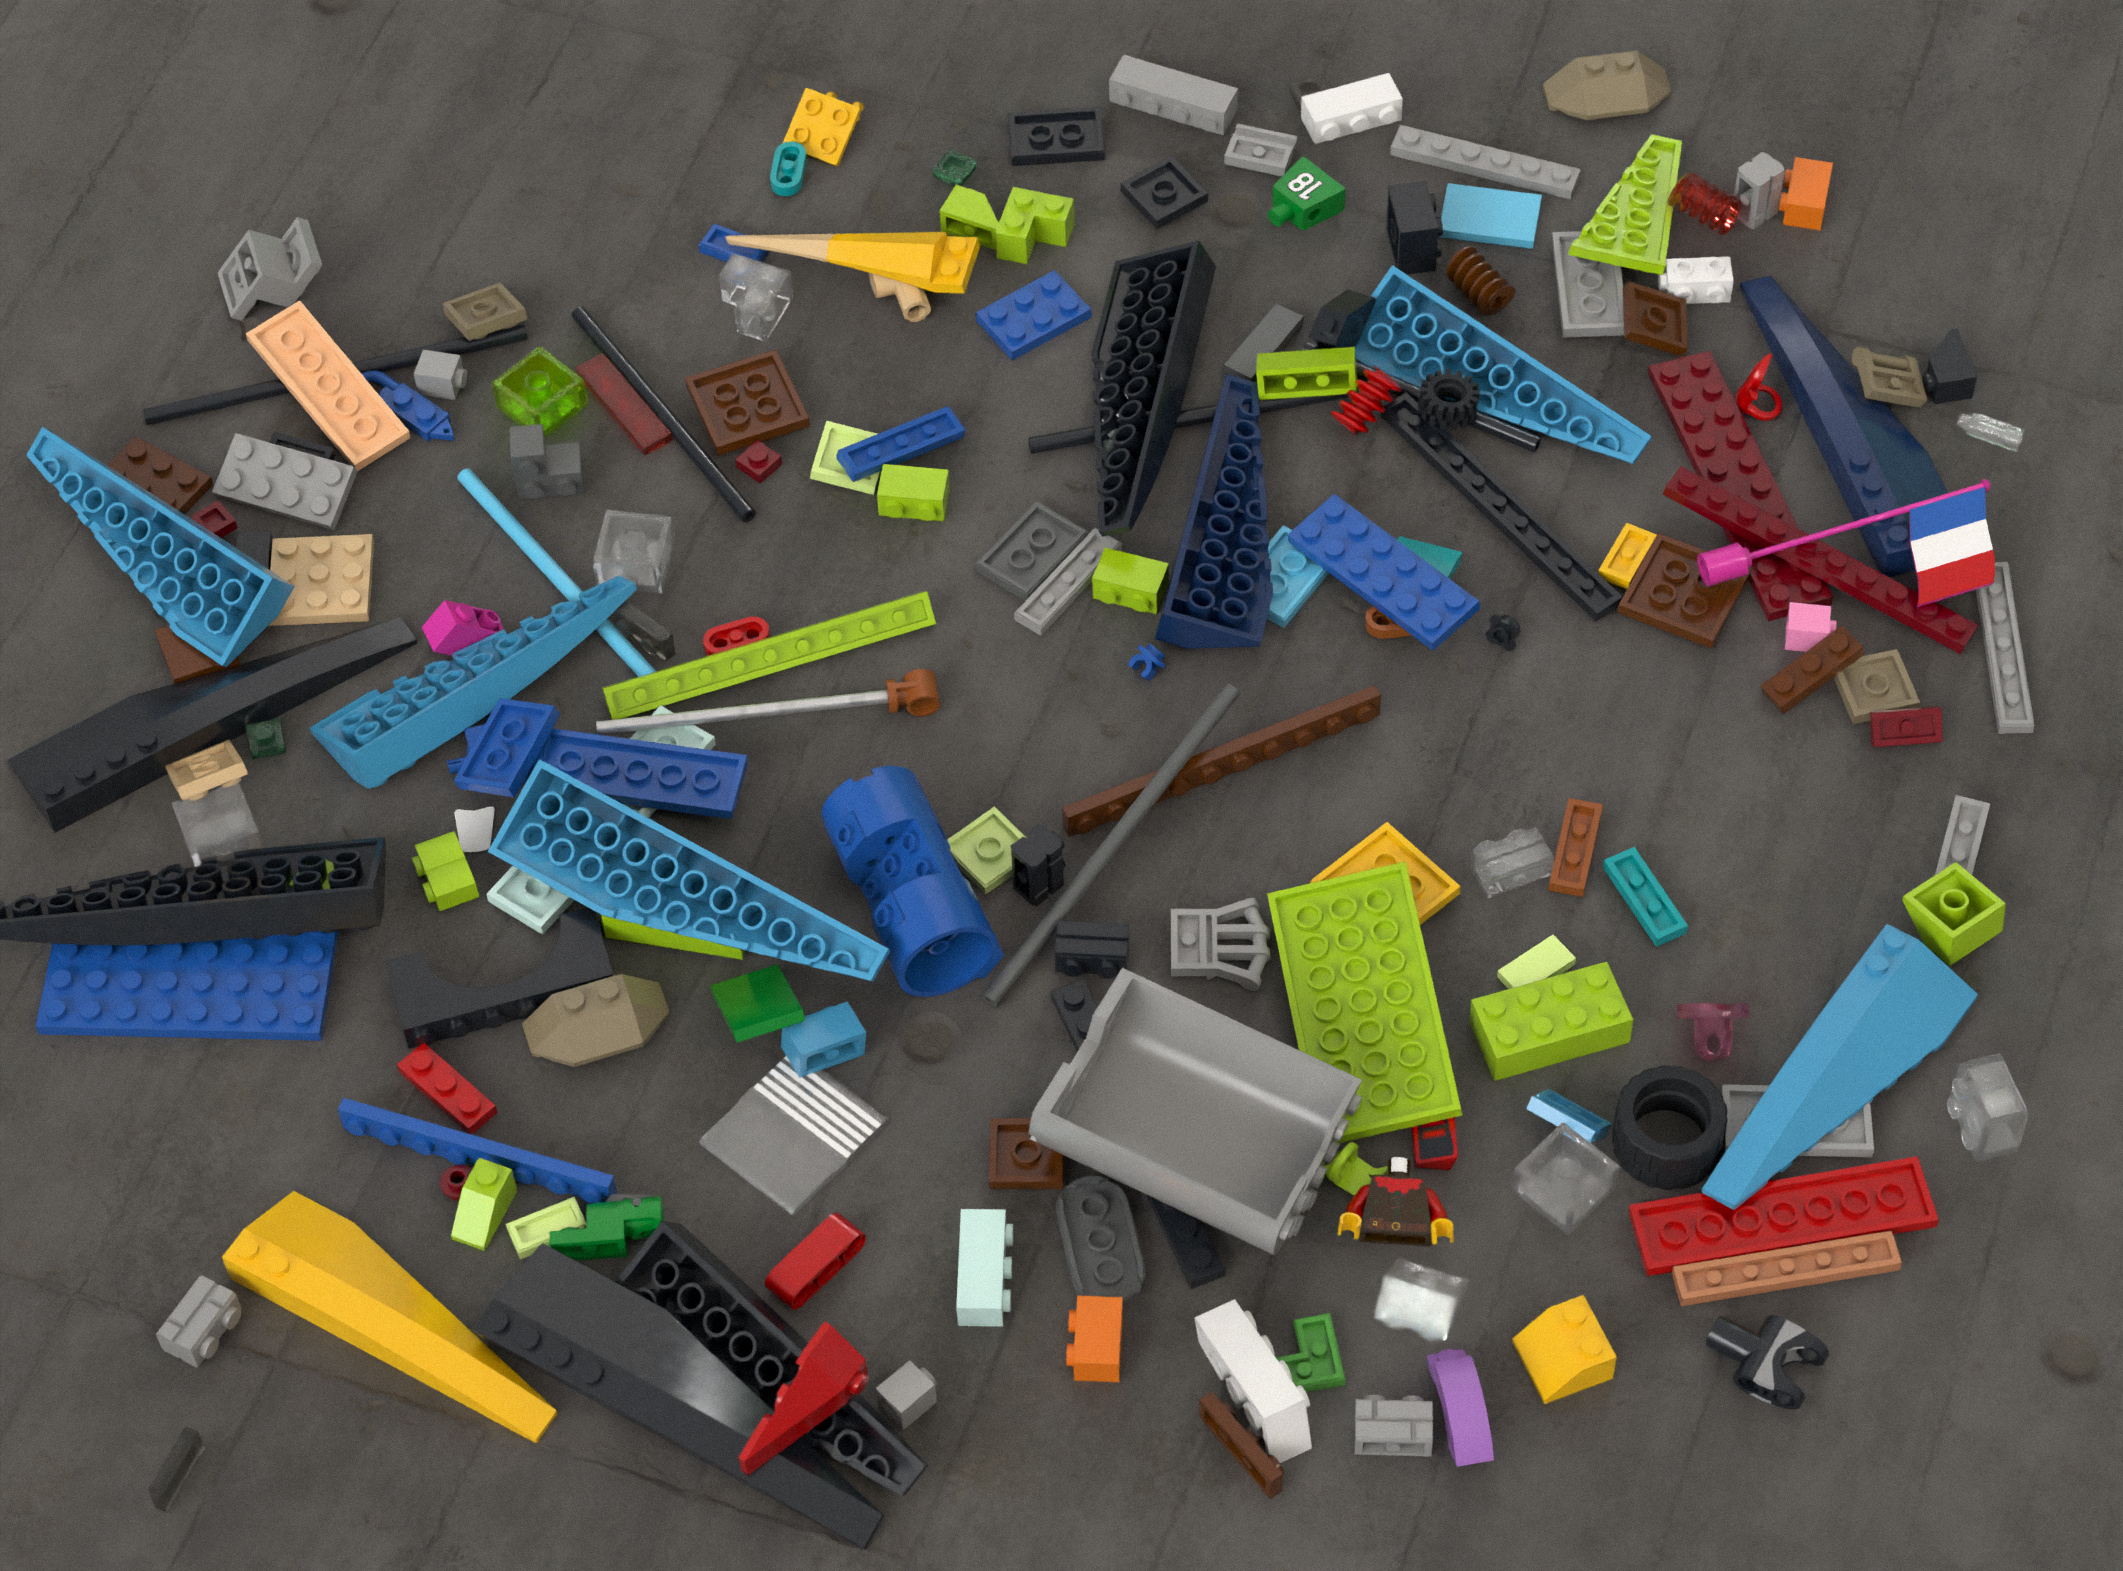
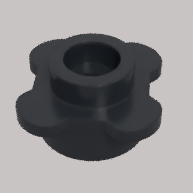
M1492 615L1489 619L1491 626L1486 632V638L1491 643L1503 646L1507 651L1514 650L1516 648L1515 639L1520 635L1521 631L1519 623L1508 615Z

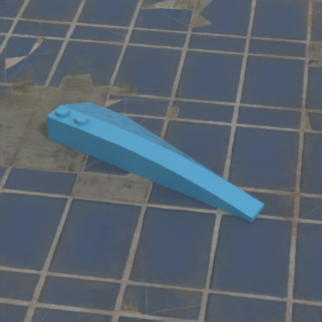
M1393 265L1371 295V297L1377 300L1355 348L1356 359L1372 368H1375L1373 366L1375 365L1384 373L1418 387H1421L1422 381L1426 380L1427 375L1430 373L1435 376V371L1441 370L1442 374H1445L1446 369H1452V374L1454 375L1457 374V371L1463 372L1462 378L1469 375L1472 377L1471 383L1476 382L1478 385L1477 390H1480L1477 411L1633 465L1653 437ZM1445 397V398L1450 399V400H1452V401H1454V402H1459L1458 400H1456V399H1454V398Z
M1886 924L1776 1075L1702 1188V1193L1735 1210L1767 1185L1768 1179L1779 1171L1783 1172L1790 1167L1793 1160L1804 1151L1809 1152L1818 1144L1819 1139L1828 1132L1832 1134L1847 1119L1855 1116L1868 1102L1871 1103L1875 1095L1883 1089L1888 1090L1897 1082V1078L1907 1070L1912 1071L1922 1063V1059L1926 1055L1939 1050L1974 1004L1978 993L1920 940Z

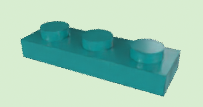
M1635 847L1604 859L1603 869L1656 947L1687 934V923Z

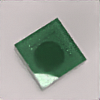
M949 149L932 168L933 177L954 187L955 185L962 186L976 170V160Z
M280 718L246 725L252 760L286 753Z

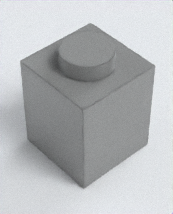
M423 350L414 372L417 391L423 396L456 400L460 388H464L467 381V370L463 369L461 356Z
M909 1360L876 1388L878 1406L904 1430L937 1403L936 1380L927 1369L923 1367L919 1369Z

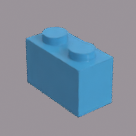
M848 1002L825 1007L821 1011L804 1016V1022L782 1028L781 1048L799 1078L865 1055L866 1031Z

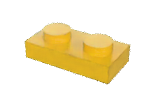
M1626 523L1599 568L1598 574L1607 582L1628 589L1657 534Z

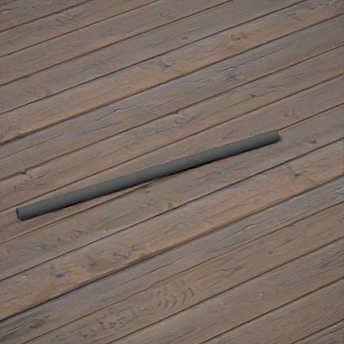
M1227 683L982 995L986 1003L996 1007L1056 931L1058 920L1063 921L1238 698L1240 692L1235 686Z

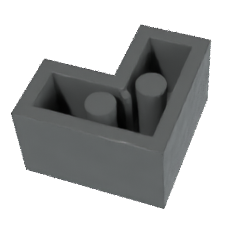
M543 424L509 427L510 458L519 499H536L560 495L569 496L584 493L583 460L579 442L546 445Z

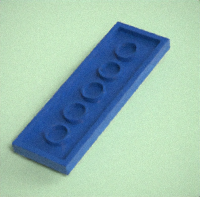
M1333 494L1287 534L1288 542L1432 651L1480 610V601L1336 494Z
M552 728L535 759L533 769L540 759L621 804L733 819L748 766L747 755Z

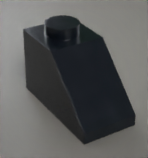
M1349 289L1345 290L1320 308L1308 337L1319 346L1327 349L1356 348L1377 299Z
M1958 328L1949 331L1929 358L1927 372L1923 373L1922 376L1925 392H1930L1934 404L1971 399L1973 397L1977 376Z

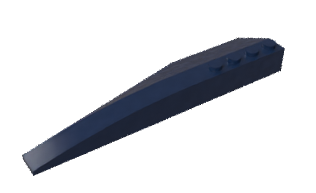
M1771 276L1741 282L1740 289L1854 521L1947 494L1948 492L1928 452L1882 401L1865 398L1858 373ZM1909 512L1857 527L1880 573L1892 577L1915 571L1910 548Z

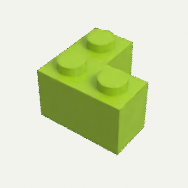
M1013 187L995 232L996 258L1027 264L1036 241L1066 247L1075 225L1074 199Z

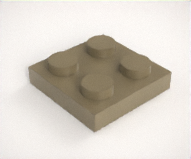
M501 282L442 303L446 317L468 341L484 338L491 332L502 328H512L517 323L527 320L525 308Z
M1897 649L1862 656L1833 677L1853 724L1870 721V711L1920 707V700Z

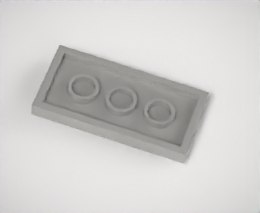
M1582 231L1552 232V248L1563 338L1624 336L1621 266L1568 255L1570 245L1575 239H1578Z
M235 433L212 493L218 498L334 531L358 471L351 465Z
M1722 1085L1721 1093L1728 1110L1724 1154L1770 1085ZM1870 1102L1863 1106V1109L1855 1116L1847 1119L1843 1125L1837 1127L1832 1134L1828 1132L1819 1139L1818 1144L1809 1152L1804 1151L1799 1156L1873 1157L1874 1141Z

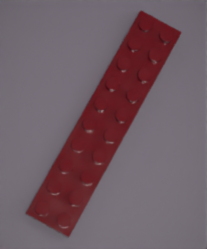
M1706 351L1650 365L1648 376L1696 474L1798 528L1711 352ZM1722 527L1730 544L1738 542L1742 548L1746 547L1749 553L1763 549ZM1772 553L1752 559V572L1748 581L1768 621L1787 617L1790 602L1823 606L1832 605L1833 596L1825 581Z

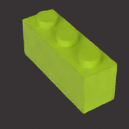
M1355 347L1257 354L1256 374L1259 400L1347 394L1348 390L1357 392V385L1355 384L1357 380Z

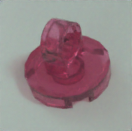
M1691 1003L1676 1005L1677 1019L1694 1020L1695 1049L1698 1055L1705 1060L1718 1061L1725 1059L1732 1049V1019L1750 1018V1006L1746 1003H1730V1005ZM1712 1034L1717 1035L1721 1042L1720 1049L1716 1054H1711L1706 1046L1707 1039Z

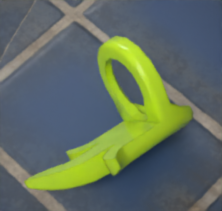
M1350 1142L1341 1152H1337L1332 1164L1324 1166L1327 1168L1326 1175L1328 1179L1353 1196L1361 1186L1371 1183L1373 1175H1385L1388 1166L1373 1168L1358 1157V1146L1354 1142Z

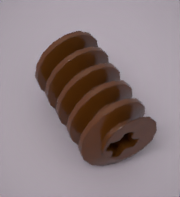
M1469 246L1459 250L1448 263L1446 276L1451 282H1454L1458 290L1462 291L1466 298H1469L1470 302L1477 307L1481 314L1493 315L1498 313L1512 301L1515 295L1514 288L1507 285L1506 279L1500 277L1497 270L1492 269V265L1485 261L1482 254L1477 253L1475 247Z

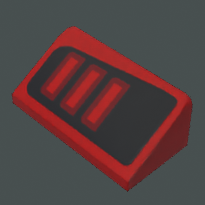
M1455 1117L1411 1127L1415 1167L1449 1171L1458 1158Z

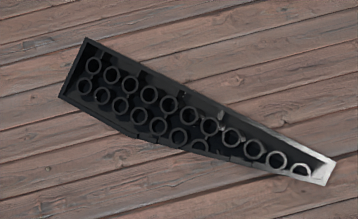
M1199 240L1115 261L1092 349V361L1095 364L1092 376L1096 384L1093 400L1097 405V411L1094 412L1095 448L1099 453V458L1096 459V469L1100 474V481L1097 482V491L1101 498V501L1098 502L1099 533L1102 537L1132 530L1152 490L1175 430L1216 270V265Z
M401 617L130 696L8 759V762L54 833L167 775L165 766L224 741H232L410 648L418 642Z
M385 837L242 850L234 852V859L217 862L216 856L201 859L202 865L184 869L180 863L166 866L167 868L152 876L148 870L89 882V889L73 892L71 886L56 889V895L41 899L37 898L35 893L24 895L7 906L0 900V939L76 945H150L249 937L252 939H263L271 935L282 934L298 936L304 932L321 931L323 933H332L339 929L348 928L370 929L374 926H380L384 910ZM326 860L333 863L334 870L329 874L327 872ZM328 876L330 889H323V884ZM291 881H293L294 888L289 885Z
M543 1243L494 1296L474 1329L487 1343L864 1550L884 1518V1515L802 1437L751 1474L747 1475L742 1472L738 1459L739 1455L762 1417L768 1413L773 1415L774 1411L666 1309Z

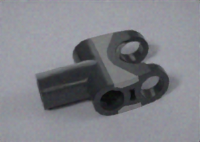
M1720 1315L1712 1326L1706 1341V1346L1740 1362L1733 1376V1381L1737 1387L1764 1402L1789 1410L1799 1409L1805 1399V1394L1785 1375L1782 1370L1783 1366L1789 1363H1802L1805 1365L1809 1363L1820 1366L1825 1363L1829 1356V1350L1826 1345L1816 1336L1802 1327L1774 1315L1767 1316L1758 1333Z

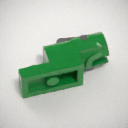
M611 1194L606 1202L588 1204L586 1212L587 1229L566 1227L560 1231H549L550 1247L575 1261L628 1257V1238L632 1237L633 1240L650 1237L659 1224L664 1221L661 1196Z

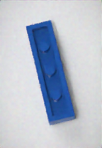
M947 406L839 449L836 458L852 482L882 471L883 464L897 465L964 437L965 428L950 407Z

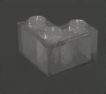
M733 253L719 275L722 301L735 305L737 333L767 341L793 298L791 271Z

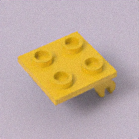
M806 88L783 143H800L804 146L806 155L838 167L856 122L860 119L859 115L864 110V105L857 101L851 105L838 100L836 93L830 91L825 95Z

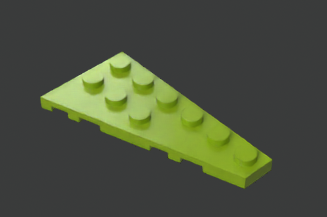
M1651 134L1637 153L1634 162L1624 171L1621 180L1613 186L1597 208L1594 217L1589 223H1586L1578 239H1575L1570 245L1568 255L1663 275L1682 141Z

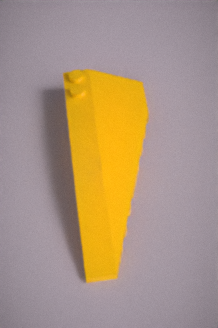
M295 1191L291 1192L245 1227L222 1256L231 1280L536 1444L558 1414L554 1407L354 1222Z

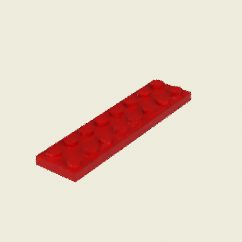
M1918 1156L1768 1181L1767 1185L1735 1210L1703 1193L1631 1204L1628 1210L1646 1276L1670 1273L1673 1266L1887 1231L1899 1234L1937 1227L1939 1221Z

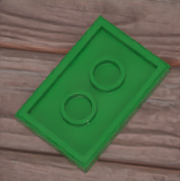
M778 964L710 985L712 996L736 1042L748 1040L804 1022L805 1020L803 1009Z

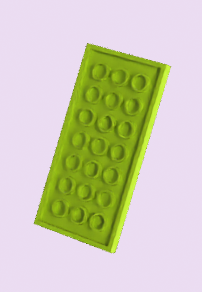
M1406 862L1267 893L1299 1051L1362 1080L1356 1093L1362 1096V1100L1353 1117L1347 1115L1348 1126L1341 1140H1336V1142H1347L1462 1116V1109Z

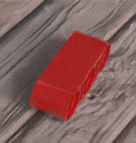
M835 1212L827 1217L770 1271L764 1286L789 1308L797 1310L861 1251L866 1242V1235L840 1213Z

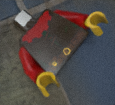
M1402 1157L1390 1158L1388 1160L1387 1175H1373L1370 1184L1360 1187L1348 1203L1345 1213L1340 1216L1337 1235L1341 1236L1342 1231L1350 1230L1354 1232V1239H1358L1360 1235L1359 1242L1430 1247L1431 1239L1432 1244H1437V1238L1441 1236L1448 1237L1450 1243L1454 1242L1453 1223L1448 1219L1447 1211L1434 1190L1426 1188L1424 1178L1410 1177V1160Z

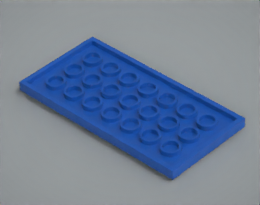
M339 930L332 933H323L321 931L304 932L298 936H287L286 934L271 935L263 939H252L249 937L175 944L76 945L52 943L35 1027L38 1034L321 1041Z

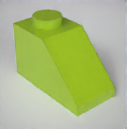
M955 185L940 209L941 232H946V234L955 237H977L980 245L996 250L995 232L999 223L985 194L974 189Z
M478 1158L462 1187L451 1233L452 1240L483 1251L486 1250L517 1193L512 1169Z

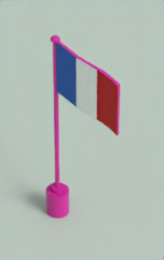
M1982 479L1980 484L1749 553L1746 547L1742 548L1738 542L1700 553L1697 556L1699 572L1705 585L1712 586L1747 575L1748 567L1752 566V559L1909 512L1910 548L1918 580L1917 607L1992 585L1994 582L1995 557L1986 522L1985 492L1989 491L1991 484L1988 480Z

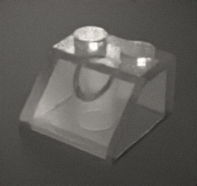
M1399 1257L1384 1276L1374 1318L1383 1320L1382 1323L1392 1329L1402 1330L1405 1327L1418 1331L1420 1337L1430 1341L1446 1340L1453 1331L1471 1279Z

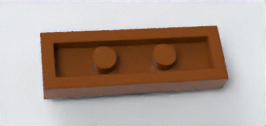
M1568 798L1548 891L1579 897L1584 896L1603 804Z

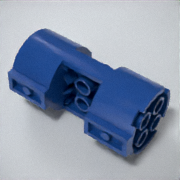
M883 766L871 769L873 775L853 782L852 778L842 783L824 803L821 817L848 878L855 885L861 887L873 912L871 914L873 917V930L879 943L890 949L887 960L902 990L913 996L931 997L957 990L977 977L986 978L1004 954L970 883L961 875L950 852L951 847L945 837L943 828L916 775L904 767Z

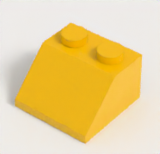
M1584 1295L1549 1307L1512 1339V1343L1544 1404L1611 1380L1614 1377L1617 1357Z

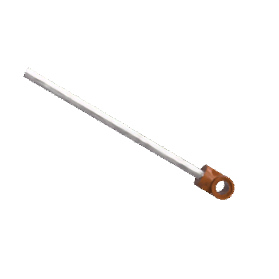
M917 669L908 672L903 677L902 682L895 683V679H886V690L596 721L597 735L885 703H887L889 713H898V708L907 707V711L911 715L924 717L935 713L941 704L935 673L927 669Z

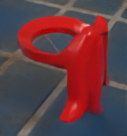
M1772 354L1765 355L1755 365L1746 381L1734 395L1735 402L1741 413L1749 414L1761 421L1774 420L1782 410V400L1779 394L1773 388L1761 384ZM1758 391L1766 392L1773 397L1775 401V409L1773 411H1761L1751 403L1753 400H1757Z

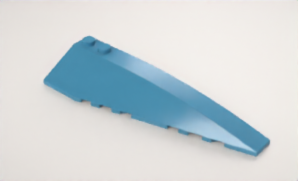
M41 428L26 456L46 480L57 488L61 498L72 506L81 522L92 530L96 540L121 570L132 578L136 588L152 602V607L156 612L168 621L171 630L220 665L227 667L281 612L295 586L196 521L47 428Z
M618 575L580 593V600L577 602L567 601L552 606L551 614L543 618L534 620L533 616L520 621L522 628L509 634L503 629L454 652L452 655L453 660L435 661L424 666L425 672L415 678L407 679L405 675L392 681L395 687L381 694L378 689L370 691L309 729L312 735L353 780L367 789L381 786L388 780V777L400 770L412 767L416 760L493 711L499 698L511 699L539 678L589 636L637 590L636 584Z

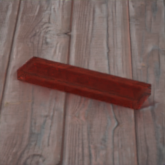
M603 353L575 367L577 376L644 455L673 441L672 433Z

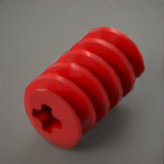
M1375 365L1373 366L1376 371L1365 369L1363 372L1368 380L1367 382L1356 380L1355 384L1360 392L1348 390L1347 394L1352 402L1349 403L1343 400L1339 402L1343 413L1331 412L1333 418L1357 437V431L1366 434L1369 432L1364 423L1365 421L1377 422L1373 414L1374 410L1381 413L1385 412L1381 400L1388 402L1394 400L1389 390L1397 392L1402 390L1398 383Z

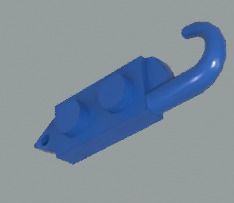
M380 371L362 373L368 382H375L383 387L379 396L404 426L428 442L431 439L455 440L450 426L449 413L404 383H398L385 373Z

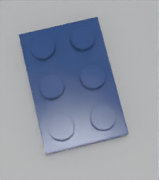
M1055 270L976 312V321L1011 360L1022 356L1092 317L1091 308Z
M499 698L454 779L459 789L515 798L559 718V711L552 705Z

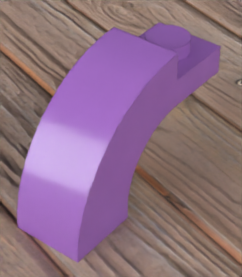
M1446 1349L1437 1354L1427 1355L1428 1370L1436 1386L1443 1410L1448 1448L1456 1467L1493 1461L1494 1454L1486 1405L1471 1355L1466 1356L1464 1349Z

